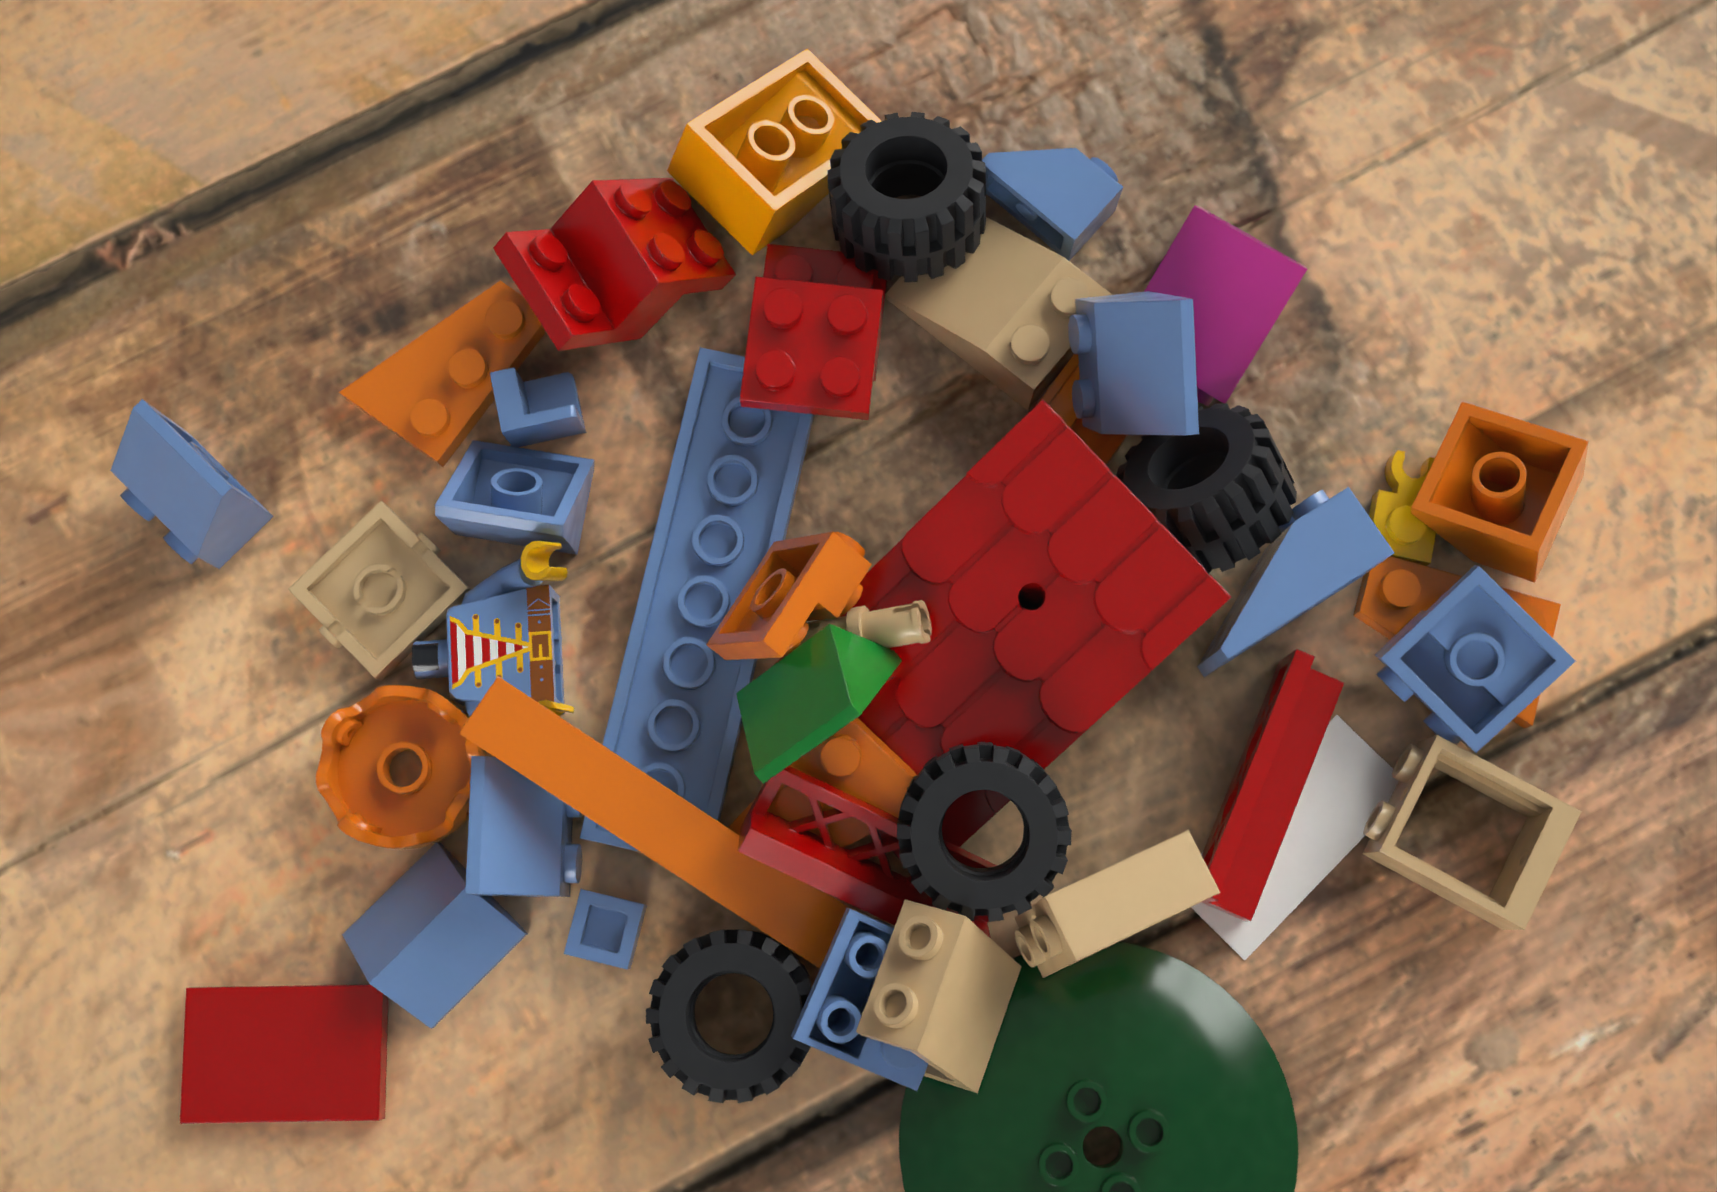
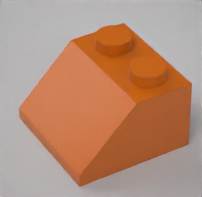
M1461 402L1411 507V514L1472 561L1535 583L1584 476L1589 441Z

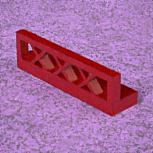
M1298 649L1280 660L1202 853V857L1220 891L1219 894L1202 903L1245 922L1251 921L1344 686V682L1311 669L1315 656Z
M791 766L786 767L762 785L741 825L738 852L893 925H896L905 899L935 907L932 905V898L924 891L921 894L911 883V876L906 878L891 869L886 853L900 849L897 839V817ZM783 783L808 795L814 814L789 822L767 810ZM820 802L833 807V809L823 811ZM854 817L868 825L873 842L848 850L833 842L827 824ZM819 827L822 837L808 830ZM879 830L891 835L892 837L881 839ZM944 840L950 854L967 866L975 868L997 866ZM878 855L881 865L869 860L868 858ZM949 908L946 909V911H950V912H953V913H957V914H958V912H956V911H954V910H951V909H949ZM974 916V921L972 922L991 938L988 916Z

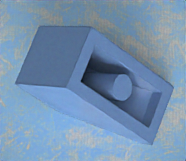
M1077 148L988 153L982 159L986 167V194L1068 261L1073 258L1114 213L1123 190V186L1118 183L1115 172L1104 161L1095 157L1089 159Z

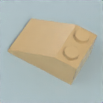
M986 217L984 234H980V244L974 253L965 252V262L956 269L946 266L944 267V275L931 279L928 274L919 275L918 282H904V276H901L885 294V299L1028 411L1074 355L1069 343L1068 323L1070 316L1076 315L1075 299L1112 294L1065 257Z

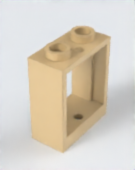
M1439 735L1418 741L1417 745L1410 743L1403 750L1394 766L1392 777L1397 779L1398 783L1388 803L1381 800L1373 809L1366 822L1363 834L1370 839L1362 854L1502 930H1525L1582 811ZM1433 768L1446 773L1527 817L1489 896L1395 846Z
M1189 830L1045 896L1033 904L1032 909L1014 917L1019 929L1015 930V940L1027 964L1030 967L1038 966L1042 977L1045 978L1219 894L1220 891Z

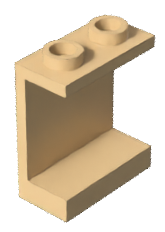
M905 899L856 1032L861 1036L911 1051L928 1063L924 1076L978 1094L1021 965L966 916Z

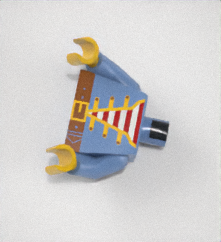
M547 541L530 542L522 551L521 558L502 567L465 593L461 605L449 608L446 614L447 639L416 641L413 643L412 665L416 679L449 677L450 697L457 703L466 706L469 717L497 676L558 716L565 714V712L574 713V707L566 705L564 700L560 596L550 585H540L543 581H563L567 578V568L549 567L550 555L555 550L562 548L561 543Z

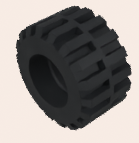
M911 112L910 117H899L898 113L887 114L884 121L876 123L871 119L861 124V132L859 134L849 132L841 140L842 149L834 150L830 158L831 169L828 170V189L835 241H839L840 251L846 259L855 258L856 267L865 273L872 269L877 270L879 279L891 281L893 276H904V282H918V276L925 274L934 279L944 275V267L950 266L956 269L965 262V252L974 253L980 244V234H984L986 225L985 162H982V151L978 143H970V134L961 126L951 129L950 120L940 116L933 120L925 119V113ZM903 195H919V196H921V197L913 198V199H896V198H895V197L903 196Z
M1214 404L1208 409L1198 406L1199 434L1141 436L1142 441L1129 449L1124 456L1127 462L1120 465L1116 476L1191 553L1208 574L1212 569L1220 568L1221 572L1235 568L1236 562L1247 558L1249 561L1260 554L1259 548L1265 543L1272 544L1281 534L1278 527L1289 523L1294 513L1291 505L1296 502L1297 491L1293 485L1295 482L1264 420L1258 414L1252 415L1248 408L1239 405L1231 409L1228 404Z
M977 742L976 745L969 746L961 744L949 748L948 752L929 760L920 773L913 777L907 787L897 822L899 856L903 868H907L911 875V883L920 894L924 891L932 898L933 906L942 910L949 908L958 912V914L966 916L971 921H974V916H988L989 922L1004 920V913L1017 910L1018 915L1032 909L1030 902L1039 895L1043 898L1047 896L1054 888L1052 881L1057 873L1063 874L1068 862L1065 856L1067 846L1071 845L1072 835L1067 816L1069 812L1056 784L1045 770L1033 759L1023 755L1019 750L1007 745L1006 747L993 745L992 742ZM992 790L1003 794L1016 805L1023 819L1024 834L1020 847L1007 861L994 867L975 868L959 862L950 854L943 840L942 824L948 808L957 798L971 791Z
M744 929L719 930L709 932V934L696 937L685 943L681 950L671 955L661 966L664 969L659 978L654 979L649 992L652 995L651 1006L646 1009V1024H651L652 1037L648 1040L652 1052L658 1051L664 1062L661 1068L669 1078L675 1076L684 1084L682 1089L692 1095L700 1093L709 1096L708 1101L724 1103L725 1100H737L738 1103L753 1101L759 1095L764 1093L768 1095L778 1089L801 1066L810 1046L793 1039L791 1034L811 991L812 984L804 964L799 962L794 956V952L775 941L770 936ZM730 973L743 974L759 982L767 991L773 1006V1022L765 1040L755 1049L736 1055L721 1053L712 1048L701 1036L695 1021V1005L702 989L716 977Z

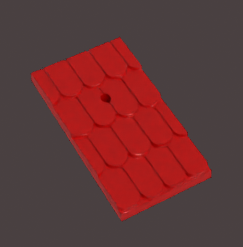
M1042 399L866 573L860 582V585L863 587L862 594L852 608L865 605L869 611L922 600L928 608L932 635H930L931 640L928 643H914L890 648L897 653L902 662L858 718L917 775L929 760L948 752L949 748L961 744L963 746L976 745L977 742H992L993 745L1006 747L1007 745L1019 750L1023 755L1033 759L1045 769L1231 599L1232 596L1211 574L1209 575L1206 572L1205 568ZM1019 600L1028 601L1037 609H1025L1021 607ZM976 790L960 796L951 804L944 816L942 824L943 840L958 847L962 846L1011 800L1003 794L992 790ZM879 830L881 839L892 837L891 835ZM900 849L892 851L895 854V856L901 861L899 856Z

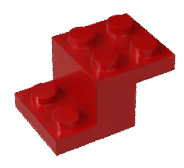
M673 178L592 180L550 229L506 232L493 247L558 351L641 339L684 294L722 290L736 276V273L724 257L722 245L715 236L707 231L691 207L689 195Z
M767 244L763 277L755 276L740 392L741 407L869 420L873 381H876L887 280L879 279L875 269L867 273L861 271L855 265V258L846 259L841 251Z

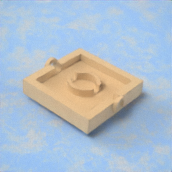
M380 501L288 588L323 625L319 629L321 634L338 649L343 645L374 678L380 681L412 652L414 642L423 641L446 619L449 608L462 604L465 593L471 589L437 556L441 550L423 532L416 535L383 501Z

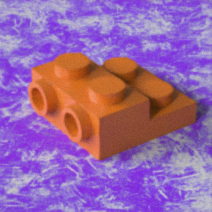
M828 532L773 542L706 645L724 660L782 658L784 655L791 653L799 646L808 632L809 624L806 621L838 618L846 614L856 604L863 590L860 582L872 565L864 558L866 554L864 548L853 538L840 532Z

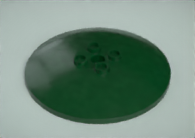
M1118 942L1045 978L1042 977L1038 966L1030 967L1022 954L1013 957L1021 965V969L978 1094L923 1076L917 1091L908 1087L905 1088L899 1124V1159L905 1192L1295 1191L1299 1155L1297 1124L1293 1101L1285 1075L1273 1049L1250 1015L1224 988L1192 966L1154 949ZM1099 1126L1112 1128L1117 1133L1120 1142L1119 1152L1115 1159L1104 1165H1096L1089 1162L1083 1153V1140L1086 1134Z

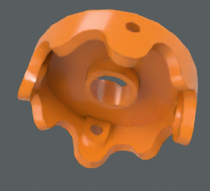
M404 685L378 687L356 704L338 709L332 713L325 721L321 730L323 742L319 766L316 771V785L319 793L324 797L338 821V828L346 835L358 841L398 850L428 846L443 840L459 829L469 817L471 756H486L485 750L459 734L469 718L468 714L453 701L430 689ZM412 750L421 759V774L413 784L399 787L390 776L391 762L399 753Z

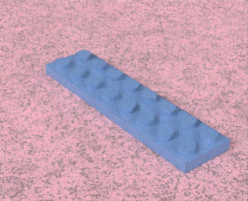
M700 347L602 745L720 822L743 723L736 693L752 682L757 659L724 660L706 644L773 542L785 540L814 415L741 407L740 392L745 357ZM584 817L580 834L581 839L638 851L588 817Z

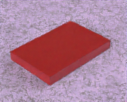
M371 984L186 988L180 1124L380 1121L385 1119L389 998Z

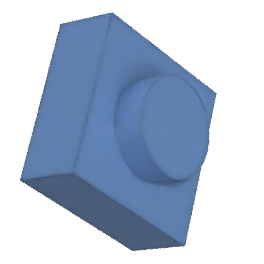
M580 889L564 954L627 970L631 969L647 905Z

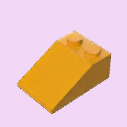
M805 49L688 122L667 172L753 256L767 246V244H770L790 230L829 194L828 170L831 169L830 158L834 150L842 149L841 140L849 132L859 134L861 132V124L871 119L876 123L881 122V120L808 49Z

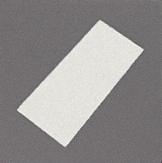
M1336 714L1328 724L1252 920L1245 922L1202 902L1191 908L1245 961L1365 836L1363 834L1364 827L1373 809L1381 800L1388 803L1398 783V780L1392 777L1393 768Z

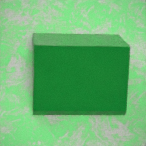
M828 624L738 691L736 695L754 774L764 784L859 717L902 662V659L890 648L835 625Z

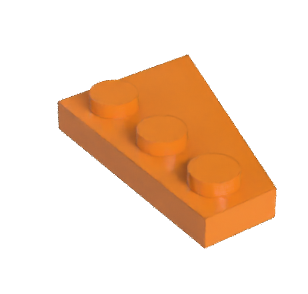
M500 280L339 393L354 406L441 467H444L495 400L490 372L513 367L518 370L546 331L524 296Z
M1390 556L1363 575L1353 616L1391 640L1421 610L1426 611L1462 576ZM1502 588L1552 638L1554 637L1561 604ZM1540 695L1512 721L1522 728L1533 726Z
M858 717L789 765L897 818L899 817L901 803L906 794L907 787L913 777L917 776ZM783 783L767 810L789 822L814 814L808 795ZM754 800L728 827L738 835H740L741 825ZM820 802L823 811L833 809V807ZM854 817L827 824L833 842L843 848L870 835L868 825ZM819 827L808 830L822 837Z

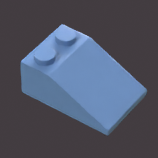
M1349 487L1330 499L1323 489L1316 492L1292 509L1294 513L1289 523L1278 527L1281 534L1263 552L1197 666L1204 677L1358 580L1395 553Z

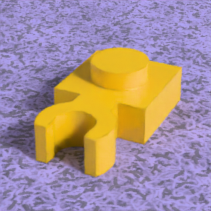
M1397 450L1388 459L1385 466V478L1388 485L1392 488V492L1379 489L1372 495L1369 517L1395 552L1391 555L1392 557L1427 566L1432 560L1436 532L1411 514V507L1435 458L1429 457L1423 462L1420 478H1411L1403 469L1405 451Z

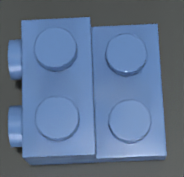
M1474 565L1430 608L1426 611L1421 610L1375 654L1385 665L1376 675L1402 701L1406 702L1414 694L1432 712L1423 722L1436 735L1456 745L1462 741L1475 753L1484 747L1576 662L1517 602L1477 565Z

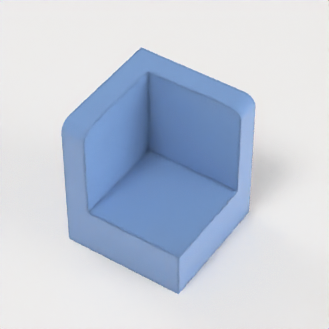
M515 367L490 372L501 432L511 446L523 447L586 433L576 382L571 373L566 372L523 382Z

